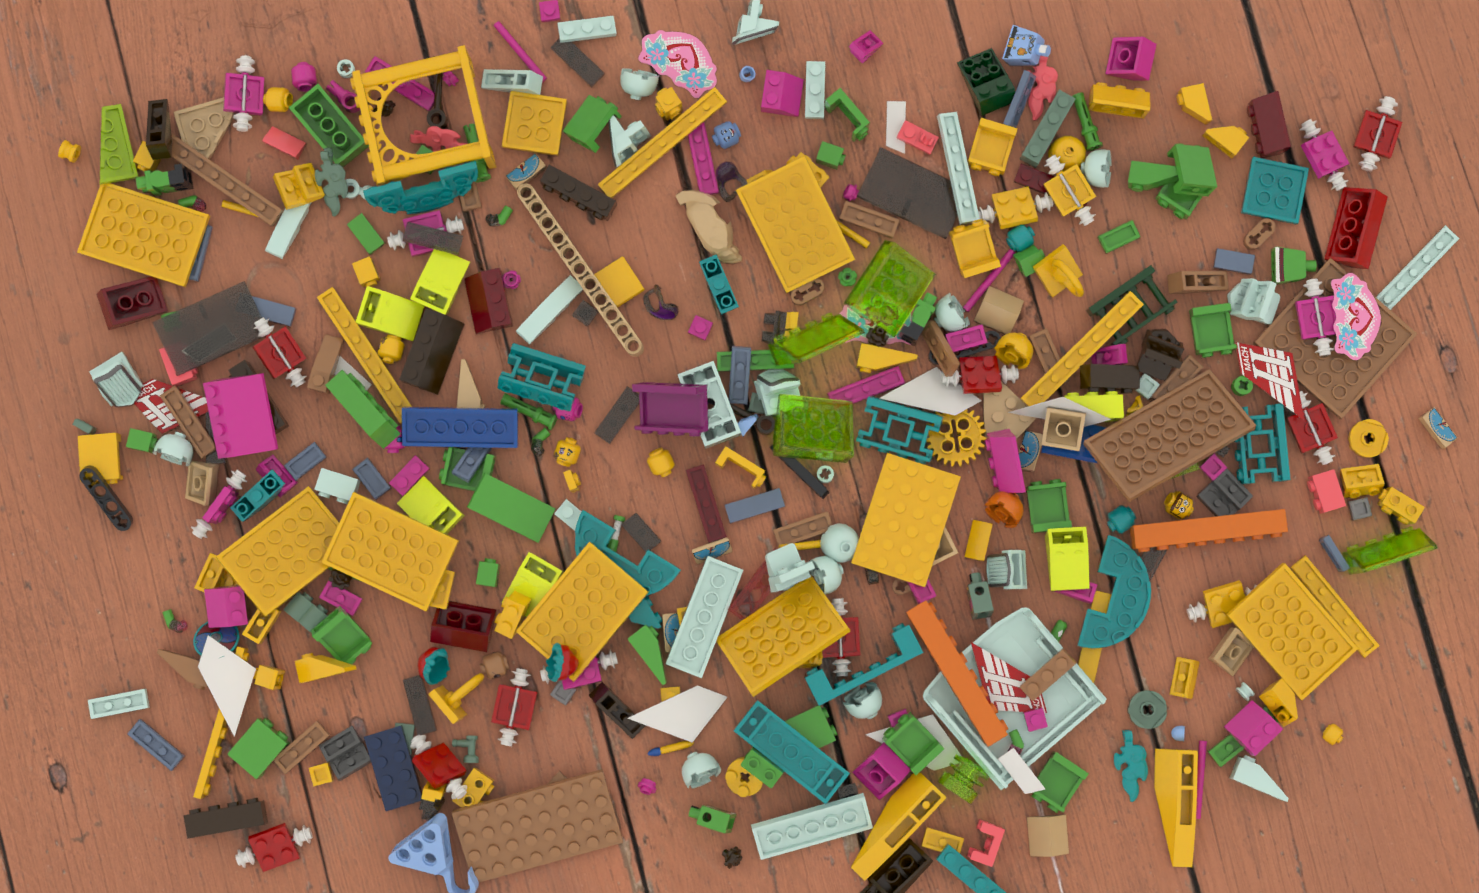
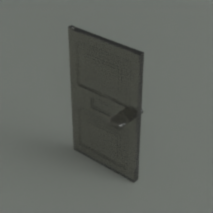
M880 147L857 197L946 239L958 216L951 181Z
M245 281L152 322L177 376L263 338L258 337V329H253L256 327L254 323L260 320L262 316Z

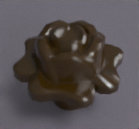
M392 100L385 101L382 117H387L393 113V108L396 104Z
M878 326L869 328V332L866 334V338L869 339L868 342L878 347L880 345L885 346L886 340L889 338L886 335V330Z
M333 569L328 580L332 582V587H338L340 590H343L344 586H350L352 577Z
M737 846L730 849V851L725 849L722 852V856L725 857L724 865L730 869L732 866L740 864L742 855L741 850Z

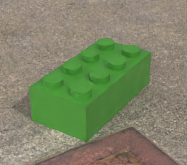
M319 84L289 107L323 149L332 148V160L335 164L345 167L369 147V145H365L363 136Z
M341 370L325 385L369 437L383 449L401 434L396 429L399 425L376 402V399L351 372L347 374Z

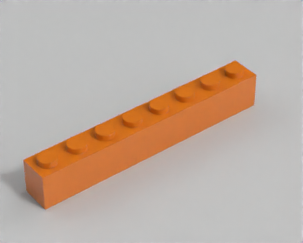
M1285 509L1134 525L1130 528L1132 549H1138V553L1149 552L1151 547H1157L1158 551L1169 549V545H1176V548L1188 547L1187 543L1203 546L1207 545L1206 541H1214V544L1226 543L1225 539L1232 538L1233 542L1245 541L1244 537L1250 536L1252 540L1264 539L1263 535L1270 534L1271 538L1282 537V533L1288 532Z
M925 600L905 613L986 747H989L1008 735L1006 732L1008 727L1003 719H998L996 715L998 710L993 703L989 704L986 696L988 694L984 687H979L975 680L978 678L973 669L968 670L965 665L968 662L962 652L958 653L955 648L957 646L956 641L952 635L948 637L945 629H947L942 619H937L934 614L937 612L932 602L928 603Z

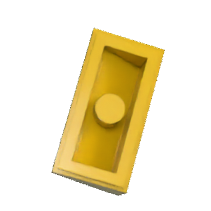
M972 521L964 557L982 562L985 560L992 523Z
M1177 657L1169 695L1187 699L1193 698L1199 661Z

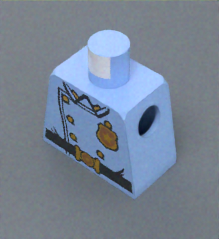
M1012 25L1002 59L1009 66L1037 65L1040 56L1048 57L1050 55L1051 47L1050 45H1044L1045 40L1038 33Z

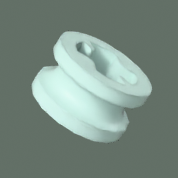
M344 59L338 63L337 71L341 77L350 78L353 76L352 72L355 71V67L350 60ZM344 65H346L347 67L351 66V68H349V72H341V70H343Z
M821 466L817 470V479L824 484L832 481L834 476L833 469L830 466ZM822 470L830 471L831 474L828 475V479L820 477Z
M1244 682L1241 683V687L1236 688L1237 692L1246 701L1250 700V696L1255 695Z

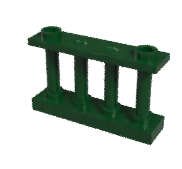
M1152 265L1086 310L1090 317L1096 314V316L1102 319L1107 314L1105 306L1110 303L1112 306L1116 305L1122 299L1120 296L1124 293L1128 294L1130 291L1144 304L1140 309L1147 319L1138 325L1133 317H1131L1127 323L1132 330L1123 336L1117 330L1113 334L1116 341L1111 346L1127 343V337L1162 313L1167 315L1175 309L1174 305L1178 303L1175 299L1169 303L1152 280V274L1155 272ZM1140 282L1146 283L1163 307L1155 314L1152 313L1136 290L1138 289L1136 285Z

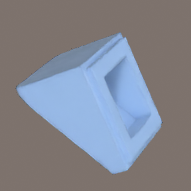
M758 414L740 419L738 426L742 436L746 434L758 419Z

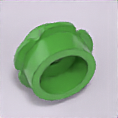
M844 268L843 271L839 272L838 279L841 285L852 286L855 284L857 274L854 270Z

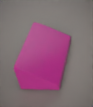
M272 454L258 464L256 471L262 478L272 469L285 482V486L278 494L281 498L298 482Z

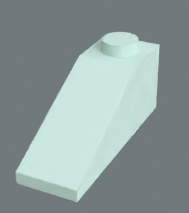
M484 69L481 88L509 93L510 91L540 95L543 76L531 70Z
M1244 755V758L1237 757L1229 777L1230 779L1288 802L1289 798L1264 769L1255 763L1256 759Z

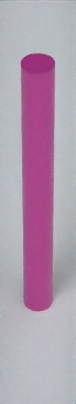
M500 21L496 22L493 26L531 71L543 76L542 83L546 81L547 77Z
M1009 249L1000 260L1001 267L991 271L963 306L966 312L972 309L1012 259L1013 254H1015L1013 250Z
M1199 740L1196 819H1201L1207 741Z

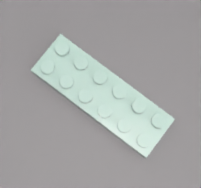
M707 556L666 660V665L702 678L743 573L742 569Z
M864 793L751 824L761 860L873 828Z

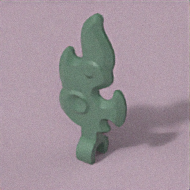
M324 148V151L320 152L324 164L320 165L322 171L315 170V181L318 186H322L323 180L328 181V184L323 188L325 194L324 201L331 210L332 216L335 217L340 211L338 195L346 198L348 193V186L345 180L346 172L341 165L333 163L332 148Z

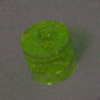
M955 754L953 758L960 763L957 767L950 762L949 765L955 772L951 774L944 771L937 782L972 805L978 796V793L972 787L975 784L983 788L984 785L978 781V778L982 777L988 781L990 777L980 766L968 758Z

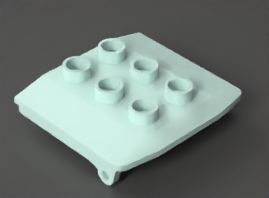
M1020 608L996 622L973 642L975 645L1028 676H1032L1063 648L1029 608ZM970 644L962 653L968 661L965 665L968 670L973 669L978 678L975 681L980 687L982 682L972 645ZM1076 663L1042 693L1047 713L1044 714L1048 727L1029 732L1023 712L998 711L996 715L999 720L1003 719L1006 723L1008 735L991 746L986 747L941 671L923 693L924 701L1000 790L1007 788L1008 784L1014 779L998 760L999 757L1014 748L1029 767L1107 700ZM1015 729L1018 730L1024 743L1022 749L1012 744L1009 732Z

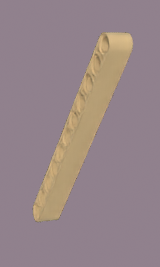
M530 184L520 185L517 190L518 197L622 346L631 356H640L644 351L643 343L540 196ZM531 190V195L528 198H524L523 193ZM537 205H541L542 210L539 213H534V208ZM546 221H553L550 228H544ZM557 236H563L561 243H555ZM568 251H574L572 258H565ZM579 266L585 267L582 274H576V269ZM590 281L596 282L593 289H587V284ZM600 297H606V302L603 305L597 304ZM611 312H617L615 320H608V315ZM622 327H627L628 333L620 336L619 330ZM632 343L639 344V348L636 351H630Z

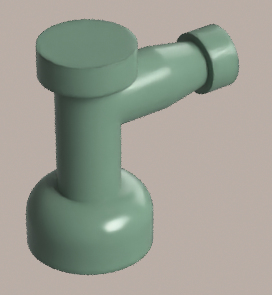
M466 735V739L452 740L453 747H468V755L464 756L463 763H479V757L475 755L478 736Z

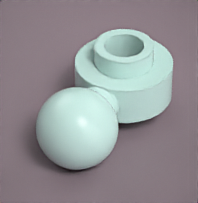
M346 179L347 186L354 187V191L348 192L346 198L353 199L361 195L365 199L363 190L369 189L372 186L360 187L356 180Z

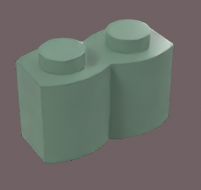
M298 592L283 610L311 632L315 626L328 616L326 614L328 610L321 604L315 605L312 602L314 598L308 593L304 592L302 594Z

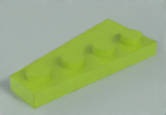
M121 104L104 106L101 109L99 185L136 179L138 173L133 162L134 156Z

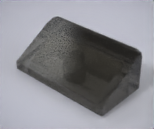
M637 513L622 524L645 552L647 550L651 551L661 542L658 536Z

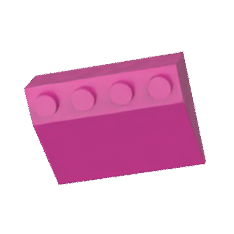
M264 373L216 379L203 383L218 459L278 449Z

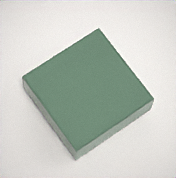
M78 418L72 424L91 435H94L97 431V428Z

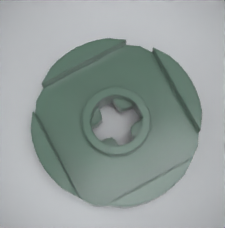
M1143 690L1132 696L1127 712L1129 718L1136 726L1151 729L1160 726L1167 716V705L1165 699L1159 693ZM1150 704L1152 706L1150 709L1152 713L1144 714L1143 706H1149Z

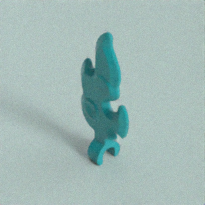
M1122 730L1125 746L1120 747L1122 754H1114V765L1117 770H1120L1123 763L1128 764V767L1122 771V785L1128 793L1130 801L1133 802L1139 794L1137 779L1141 778L1142 781H1145L1148 775V766L1145 760L1147 753L1141 745H1133L1132 731Z

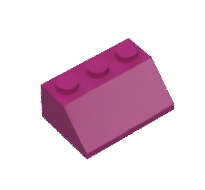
M1010 429L986 433L985 447L987 451L990 450L991 458H988L990 469L994 471V476L991 477L993 487H997L998 491L1007 493L1026 492L1015 435Z

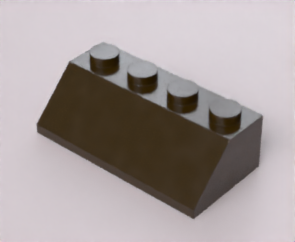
M426 308L399 380L438 395L465 324Z

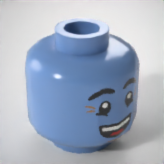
M730 121L714 127V135H712L715 145H720L723 149L738 144L739 137H741L736 123L732 124Z

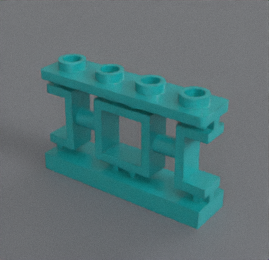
M513 343L507 364L514 365L511 374L501 372L497 388L506 393H512L522 398L538 401L541 404L557 407L560 410L571 411L575 394L568 392L570 384L581 385L586 366ZM521 364L530 366V370L520 368ZM534 372L551 377L549 384L545 385L532 381ZM516 376L525 377V382L515 380ZM557 376L567 378L566 382L557 380ZM556 387L563 390L560 394L552 391V388Z
M868 396L864 411L872 413L873 417L869 431L860 429L856 441L860 442V446L866 448L875 446L878 447V451L883 453H889V451L896 452V456L905 459L910 456L915 458V462L921 464L931 462L934 450L925 448L929 431L939 432L944 417ZM875 406L898 414H889L887 423L877 421L879 410L872 409V407ZM909 417L931 422L935 425L927 424L924 434L914 431L916 421L909 419ZM893 420L910 424L906 442L888 437ZM875 428L885 430L882 440L890 443L888 445L864 438V435L872 437ZM911 438L920 440L922 442L919 451L925 452L926 455L902 449L901 446L908 448Z
M1283 404L1266 405L1265 415L1249 416L1256 424L1255 431H1251L1234 441L1237 442L1235 460L1239 463V469L1236 472L1237 480L1242 485L1255 483L1254 474L1271 473L1272 482L1291 480ZM1247 406V407H1242V409H1243V410L1247 413V415L1249 416V414H1248V406ZM1273 418L1274 433L1273 429L1262 430L1261 420ZM1267 435L1269 453L1252 454L1251 436ZM1276 456L1277 468H1266L1265 458ZM1246 458H1257L1258 469L1248 470L1247 475Z

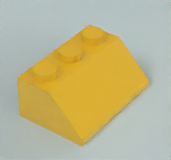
M1096 83L1090 89L1088 109L1093 112L1144 119L1150 111V92H1145V89L1142 88L1130 90L1122 85L1109 87L1106 83Z

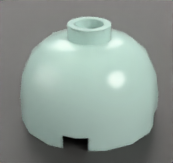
M623 68L621 70L620 83L622 89L630 94V98L641 100L642 97L653 94L656 90L659 76L643 70L633 71L632 73V69Z
M1095 150L1086 157L1085 162L1081 163V172L1085 174V179L1090 185L1099 188L1109 187L1111 172L1109 171L1110 166H1112L1110 150Z
M951 293L938 301L935 306L936 317L934 320L939 328L943 327L946 331L956 332L970 326L969 318L966 317L964 319L963 312L965 310L954 295L951 296Z
M175 432L174 435L166 434L157 441L153 454L156 455L158 452L162 454L160 458L178 465L186 462V466H189L193 457V447L185 439L186 435Z
M837 523L831 525L825 534L823 533L821 536L820 545L822 552L836 562L844 563L853 559L859 536L853 528L846 524Z
M828 556L811 559L810 561L813 562L815 569L810 570L809 573L811 576H814L824 594H830L837 590L842 581V574H844L842 565Z
M874 682L865 683L867 687L861 690L860 686H858L844 697L845 702L843 704L852 716L858 719H872L877 715L883 702L881 691Z
M693 752L687 756V760L682 766V777L687 788L689 786L697 788L711 781L709 777L713 775L717 777L721 772V767L717 760L708 753Z

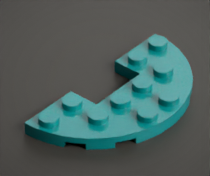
M476 161L466 162L455 167H446L438 171L441 180L438 182L433 181L427 185L414 186L404 190L401 181H393L386 185L373 186L363 190L364 197L370 205L381 207L384 212L396 214L398 211H406L407 214H417L436 210L453 203V198L458 195L464 196L471 189L472 182L476 181L478 177Z
M582 510L575 529L576 556L580 554L589 542L593 543L648 590L649 593L646 596L667 587L681 572L680 568L650 550H647L639 565L613 551L607 545L616 529L587 511Z
M1107 535L1097 571L1098 573L1116 578L1106 614L1087 609L1077 643L1078 647L1104 648L1123 641L1140 626L1149 609L1151 583L1144 562L1128 544L1111 535Z

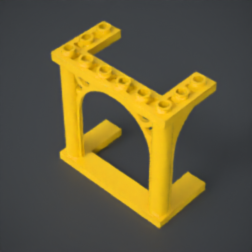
M465 45L457 47L458 51L363 74L360 70L352 72L353 78H350L352 89L357 94L354 97L356 106L361 109L362 115H359L361 127H365L366 133L363 134L365 145H369L370 152H367L370 164L373 163L374 170L371 172L377 186L386 185L393 181L397 182L415 174L479 159H484L489 169L497 168L493 150L488 142L473 78L475 73L472 60ZM462 68L479 141L427 154H411L394 146L383 130L381 119L383 105L389 94L396 87L407 81ZM379 85H382L383 87L385 85H388V89L386 91H383V89L379 87ZM376 90L380 92L381 99L378 101L372 100L370 91ZM369 103L372 105H377L376 112H372V110L374 109L371 105H369ZM376 124L380 125L379 129H375ZM385 141L386 146L380 151V149L382 148V144L380 142ZM394 150L393 159L385 162L383 157L386 151ZM400 155L405 157V160H400L399 163H396Z

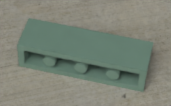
M1059 89L1022 153L1020 160L1034 168L1038 166L1076 98Z

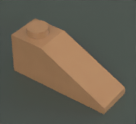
M1180 271L1167 275L1169 294L1229 290L1227 271Z
M325 334L312 367L307 388L330 394V390L325 385L335 375L344 339Z
M158 649L157 653L184 679L193 683L194 688L204 690L205 687H208L198 668L199 659Z

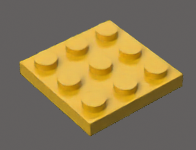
M510 91L502 148L559 156L567 99Z

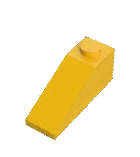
M861 343L856 368H860V372L871 374V371H879L916 361L918 355Z
M313 653L301 655L302 659L295 661L299 683L357 670L355 665L324 655L313 656Z

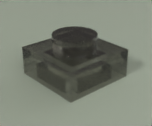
M582 300L572 316L588 327L599 311Z
M855 782L840 786L837 789L840 799L858 794Z

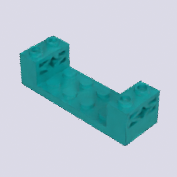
M899 624L892 628L893 632L890 633L900 655L894 653L886 657V662L882 664L876 662L868 666L869 671L863 673L860 670L852 674L851 680L846 682L843 679L835 683V688L833 689L823 669L818 670L815 667L807 671L808 676L804 678L817 704L820 706L924 653L910 625Z
M758 699L733 730L825 804L850 774Z

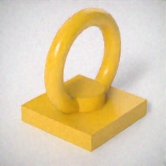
M1064 244L1033 266V269L1051 297H1054L1065 288L1076 297L1084 295V289L1078 280L1083 274Z
M482 673L475 675L455 692H448L442 685L433 689L428 695L451 723L454 724L467 715L460 706L462 704L461 699L484 680V675Z

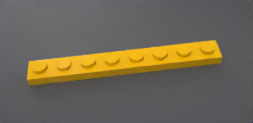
M715 87L603 179L598 184L608 197L613 198L724 106L727 103L725 98Z
M331 287L319 295L317 299L399 423L402 424V407H412L411 403L356 323L336 290Z
M1130 291L1020 399L1027 406L1045 402L1144 304Z
M237 646L235 654L248 662L250 656L247 653L248 648ZM220 708L193 796L198 799H203L210 793L211 784L209 782L216 773V758H219L221 755V741L225 739L228 728H225L227 722Z

